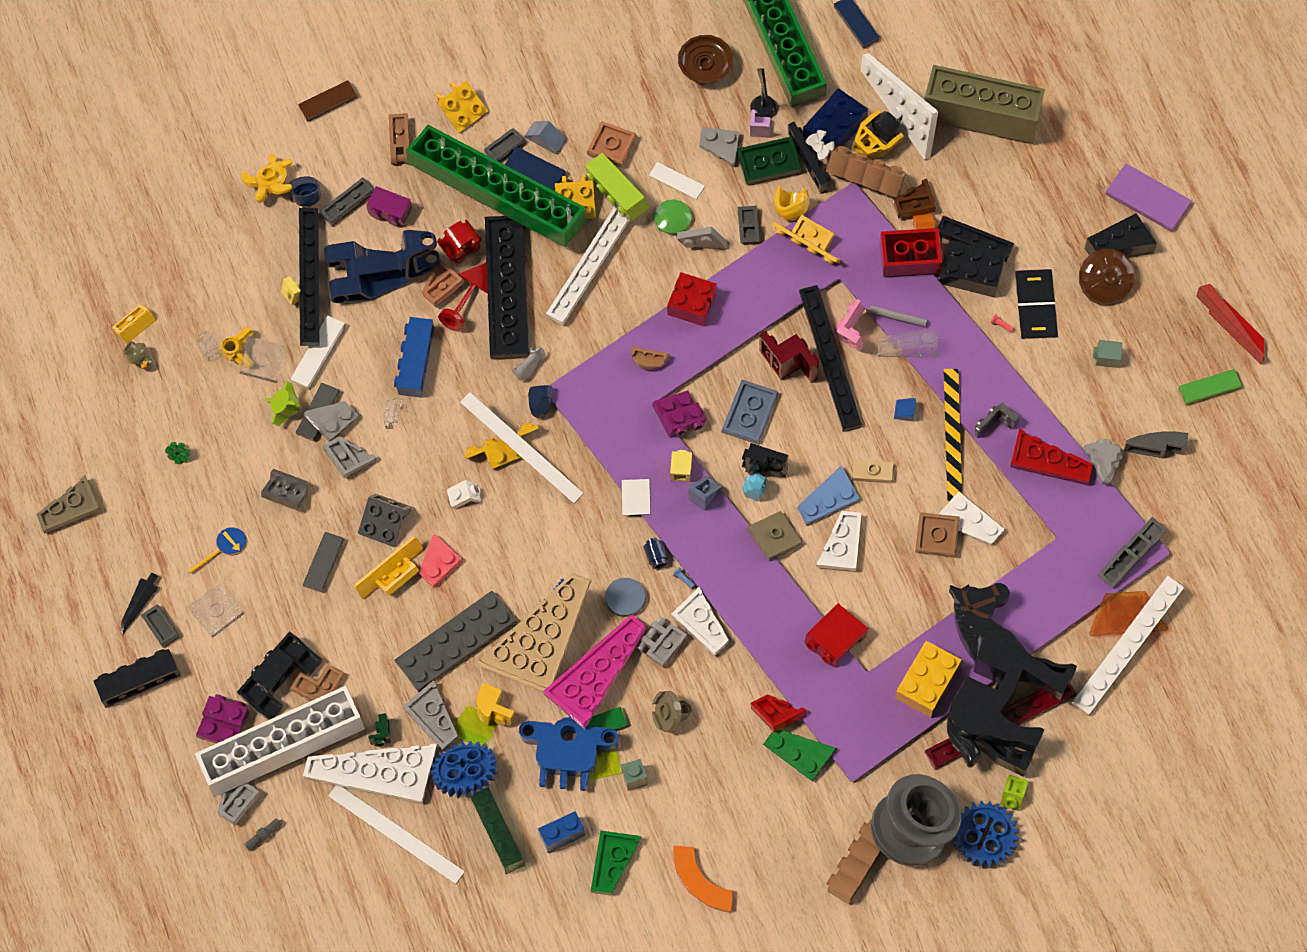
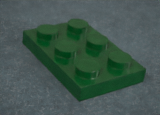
M792 136L737 148V155L746 185L801 172Z

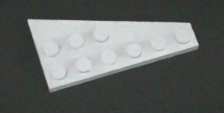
M869 53L863 55L860 71L890 113L898 120L903 131L923 159L931 158L938 111Z
M430 744V746L419 747L418 745L401 749L369 750L362 753L350 752L342 755L310 756L306 762L303 778L423 804L438 745Z

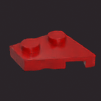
M768 694L750 703L751 709L773 732L806 716L805 708L800 707L798 710L790 707L789 702L778 700L776 697Z

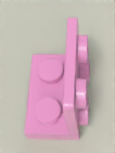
M857 299L855 303L852 302L848 307V314L845 319L842 318L838 322L836 332L841 341L860 352L864 344L861 340L862 337L859 336L860 333L853 329L865 309L862 302Z

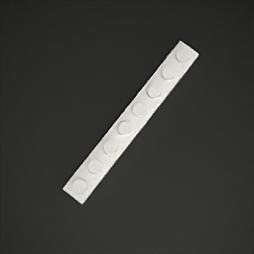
M616 205L547 311V318L564 325L630 220L627 216L622 217Z
M1169 576L1165 578L1072 702L1074 706L1086 715L1090 714L1183 590V586Z

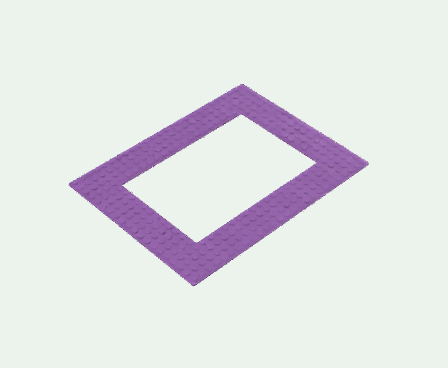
M851 183L804 215L835 233L826 251L841 259L840 263L834 262V264H831L823 259L824 255L818 252L815 255L807 250V245L802 243L800 246L791 241L792 237L785 234L783 236L776 233L707 279L717 283V295L712 308H710L705 326L669 316L667 307H665L550 385L553 390V404L621 490L622 480L649 479L650 514H641V516L659 539L662 540L663 544L696 586L700 587L703 595L787 702L790 703L791 707L798 710L800 707L806 709V716L801 718L820 743L837 748L831 758L849 781L854 782L947 716L950 712L952 701L967 676L987 686L994 681L974 672V660L968 655L960 640L955 624L954 612L871 671H865L850 651L838 661L835 668L830 664H826L816 652L810 651L804 643L806 634L823 617L777 559L773 558L769 561L766 559L747 531L749 524L725 494L720 490L706 510L689 501V487L705 476L711 478L693 454L690 482L671 481L672 451L686 450L689 453L691 452L678 436L669 437L652 406L655 400L666 397L802 305L799 289L818 285L821 292L834 282L841 281L855 299L862 302L866 312L944 405V369H958L960 424L1056 537L1050 544L995 582L1005 584L1010 594L1007 604L1003 607L995 608L990 619L1012 632L1030 655L1168 557L1169 550L1159 540L1114 588L1098 576L1122 546L1126 545L1146 523L1111 482L1109 485L1101 483L1094 466H1092L1088 485L1010 467L1019 428L1026 431V434L1033 437L1036 436L1051 446L1055 445L1068 454L1071 453L1090 462V458L1086 456L1083 449L932 273L883 276L880 233L881 231L896 230L855 183ZM795 220L786 228L792 231L798 220ZM870 306L927 319L926 327L869 313ZM631 346L669 353L670 356L667 363L661 368L645 370L634 363L631 356ZM1003 402L1020 416L1018 425L1014 429L1003 425L999 418H997L978 438L975 436V425L980 419H985L988 416L989 410L994 405L998 406ZM925 641L962 660L959 671L931 718L895 699L899 685Z

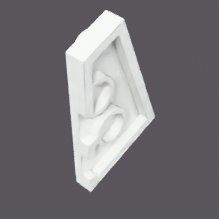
M960 492L939 513L941 515L960 516L958 532L990 546L1004 532L1003 527Z
M841 511L820 559H818L817 568L856 571L861 513Z
M700 587L671 613V617L713 656L729 643L709 603L704 598Z

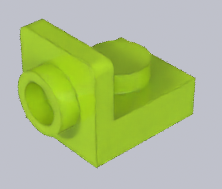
M1008 775L1000 805L1020 811L1029 780Z

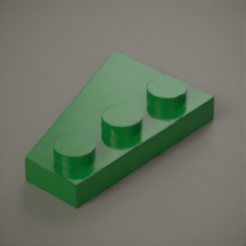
M783 730L772 731L763 743V746L812 782L837 750L835 747Z
M600 830L591 885L592 893L612 895L641 840V836Z

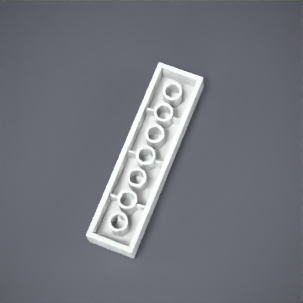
M344 686L195 753L208 786L213 796L216 797L358 733L365 728L347 687Z

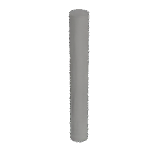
M872 305L869 309V313L926 327L927 319Z

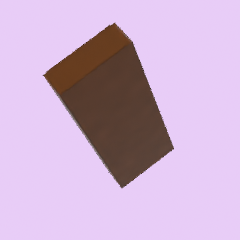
M347 80L299 103L298 106L308 122L357 98V94Z

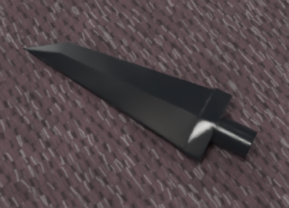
M151 572L147 580L140 578L121 621L122 634L157 591L158 587L154 585L158 577L156 574Z

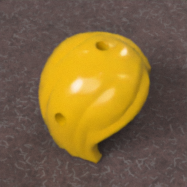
M778 186L774 195V209L776 213L787 221L798 220L801 215H805L809 208L808 190L802 188V193H792Z

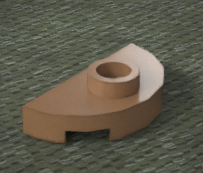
M631 346V356L634 363L645 370L661 368L667 363L670 356L669 353Z

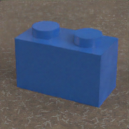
M576 811L538 828L539 836L548 853L585 836L584 827Z

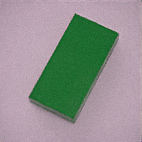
M621 706L593 716L587 725L611 728L615 731L628 727Z

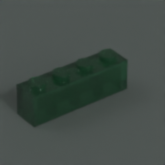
M489 787L483 789V791L476 792V795H470L471 803L505 874L523 867V858Z

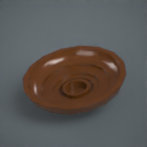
M698 35L690 38L682 45L678 53V65L682 73L690 80L700 84H711L721 80L729 73L733 64V53L729 45L721 38L713 35Z
M1100 249L1092 252L1083 261L1079 270V284L1082 292L1090 301L1099 305H1114L1122 302L1131 293L1135 284V270L1132 262L1124 253L1115 249Z

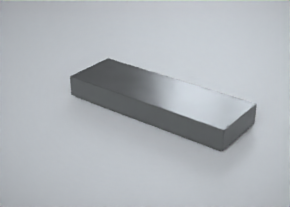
M362 177L322 208L319 213L333 226L371 197L374 188Z
M321 382L307 411L334 404L340 393L339 389ZM305 416L296 430L297 435L311 441H315L319 433Z
M324 532L303 582V587L323 592L344 542L343 537Z

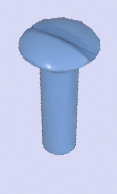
M678 568L673 573V577L677 576L691 589L695 586L681 572V568Z

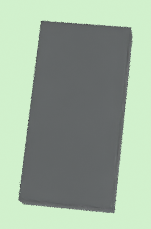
M512 128L486 147L484 153L501 162L512 154L516 146L520 148L524 145L525 140Z
M158 604L141 614L143 620L163 648L180 637Z

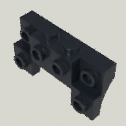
M289 631L273 651L267 652L260 666L254 667L251 676L237 691V694L267 720L273 719L283 708V705L273 697V694L297 667L310 676L323 660Z

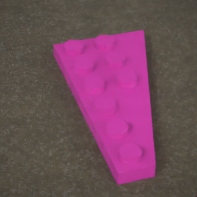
M631 614L543 691L544 695L585 729L645 633V624Z

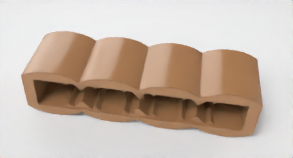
M844 146L835 147L832 150L826 172L862 184L867 188L880 191L892 197H898L906 176V172L902 171L901 167H889L882 160H870L867 158V155L863 153L854 154Z
M871 820L868 824L864 822L859 830L861 836L857 841L855 839L852 841L848 848L850 851L847 858L842 857L837 866L839 871L836 875L832 874L826 883L829 886L827 892L847 904H850L881 854L872 837Z

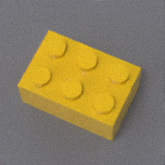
M925 641L899 685L895 699L931 718L959 671L962 660Z

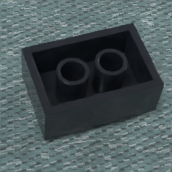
M949 240L939 282L942 285L995 298L1006 254Z

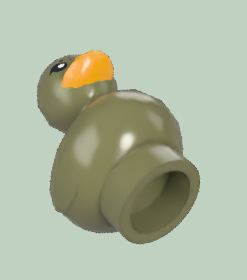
M130 341L123 351L131 364L140 363L141 368L144 370H149L153 367V360L149 357H144L146 345Z

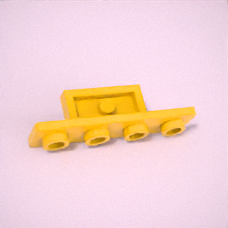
M804 215L800 216L792 231L773 221L771 224L776 227L774 231L783 236L785 234L792 237L791 241L800 246L802 243L807 245V250L815 255L818 252L824 255L823 259L831 264L841 262V259L826 251L835 233Z
M527 422L520 426L521 429L514 432L521 437L538 429V426L535 423ZM495 437L485 440V444L479 447L477 445L466 448L467 452L463 453V456L467 459L484 452L491 469L521 457L501 438L495 439Z
M412 536L354 584V588L362 599L366 598L378 587L390 596L419 572L417 566L410 561L423 550L417 537Z

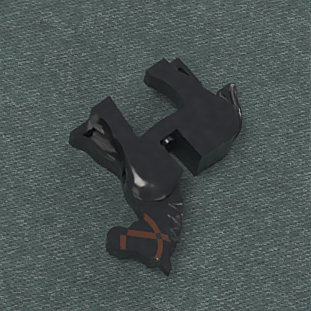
M995 583L985 588L970 587L968 584L962 589L950 585L949 593L954 599L955 624L965 650L974 660V672L997 684L995 689L967 676L950 707L947 721L949 739L953 747L962 756L968 768H972L975 765L980 751H982L994 763L1024 777L1045 729L1041 727L1019 726L1003 716L1014 697L1018 682L1033 683L1058 700H1061L1076 672L1077 666L1072 663L1058 664L1048 659L1031 656L1012 632L990 619L995 608L1003 607L1008 602L1010 591L1005 584ZM1015 747L1020 748V749H1023V750H1026V751H1020V750L1016 749Z

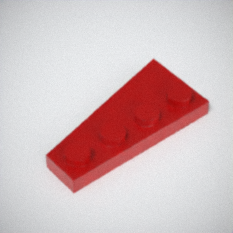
M1019 428L1010 467L1088 485L1093 466L1092 463L1071 453L1068 454L1055 445L1051 446L1036 436L1033 437L1026 434V431Z

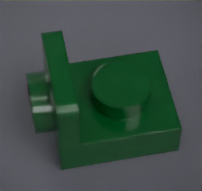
M386 713L378 714L379 721L375 722L377 734L368 736L370 744L376 747L391 743L389 719Z

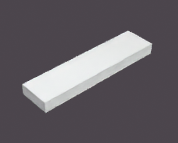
M330 316L326 317L319 329V346H309L292 375L291 382L309 389L344 329L345 323Z

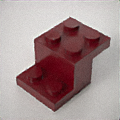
M767 331L759 335V351L780 380L799 369L802 370L811 383L818 380L819 359L815 353L811 354L808 350V344L803 338L800 339L795 334L778 345L773 335L770 336Z

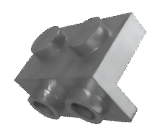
M272 469L270 480L261 491V497L297 510L307 496L308 482Z

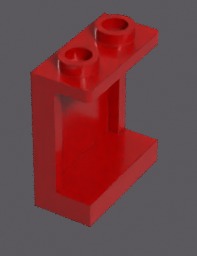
M837 603L806 634L804 643L810 651L816 652L826 664H830L835 668L838 661L858 641L861 642L866 637L869 628Z

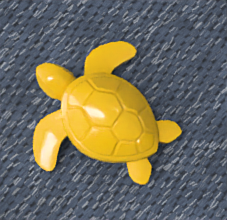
M270 154L268 156L269 164L259 169L256 177L249 175L246 171L241 173V179L246 186L258 188L255 193V199L258 203L264 202L269 194H284L292 189L291 184H284L287 176L286 168L292 165V159H285L280 162L277 161L274 154Z

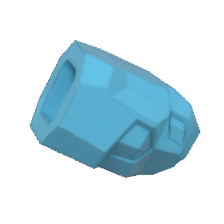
M761 474L746 476L743 484L745 497L755 501L759 500L765 490L767 478Z

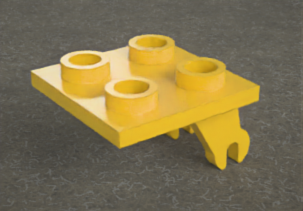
M467 81L460 85L451 82L449 86L454 90L446 96L439 93L435 94V98L439 99L436 103L458 133L488 112Z
M582 174L581 181L566 182V176H562V183H555V192L586 207V219H596L593 180L585 181V174Z

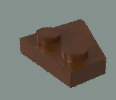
M928 179L922 180V184L916 188L911 187L905 194H901L894 199L898 218L936 212Z

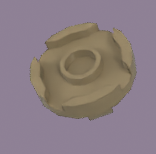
M660 691L653 700V704H656L655 712H652L654 723L659 730H664V732L677 729L680 721L686 720L692 713L691 705L684 700H679L672 691ZM681 708L685 710L686 714L681 713Z

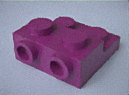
M688 390L655 400L652 404L669 437L681 436L690 430L697 431L704 426L707 419L699 403H694Z
M216 694L215 697L209 696L202 713L203 718L196 737L217 744L241 733L249 715V710L245 707L246 704L238 700H234V703L228 702L226 697Z

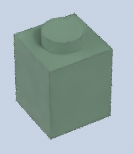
M1099 340L1098 346L1093 348V358H1096L1095 366L1119 368L1122 356V342Z
M641 759L621 764L627 790L647 785V777Z

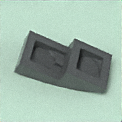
M757 206L738 207L740 243L759 242Z

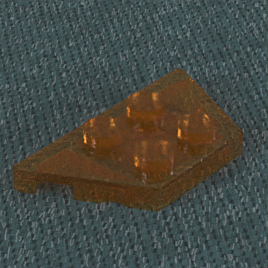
M1146 591L1105 593L1090 629L1089 636L1124 634L1150 598ZM1160 619L1151 632L1167 631L1168 626Z

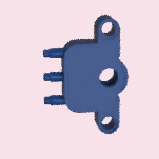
M571 717L558 720L554 726L552 723L525 721L519 726V734L522 741L526 744L537 745L536 761L540 768V787L546 786L548 774L560 775V789H566L568 776L581 777L580 790L586 791L589 776L596 769L598 751H614L620 744L618 734L614 729L587 726L584 729ZM527 729L534 730L530 736H525L524 732ZM572 731L576 733V737L571 741L562 739L566 732ZM609 736L615 738L612 743H606L605 739Z

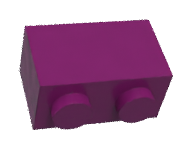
M377 186L366 205L368 214L373 218H381L391 225L402 227L412 210L411 199Z

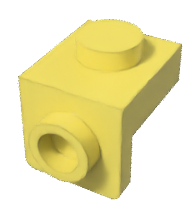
M290 276L283 279L281 292L292 306L299 302V283L297 281L294 282Z

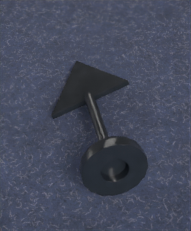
M758 68L761 95L752 100L750 111L755 110V117L772 118L776 112V103L767 94L764 68Z

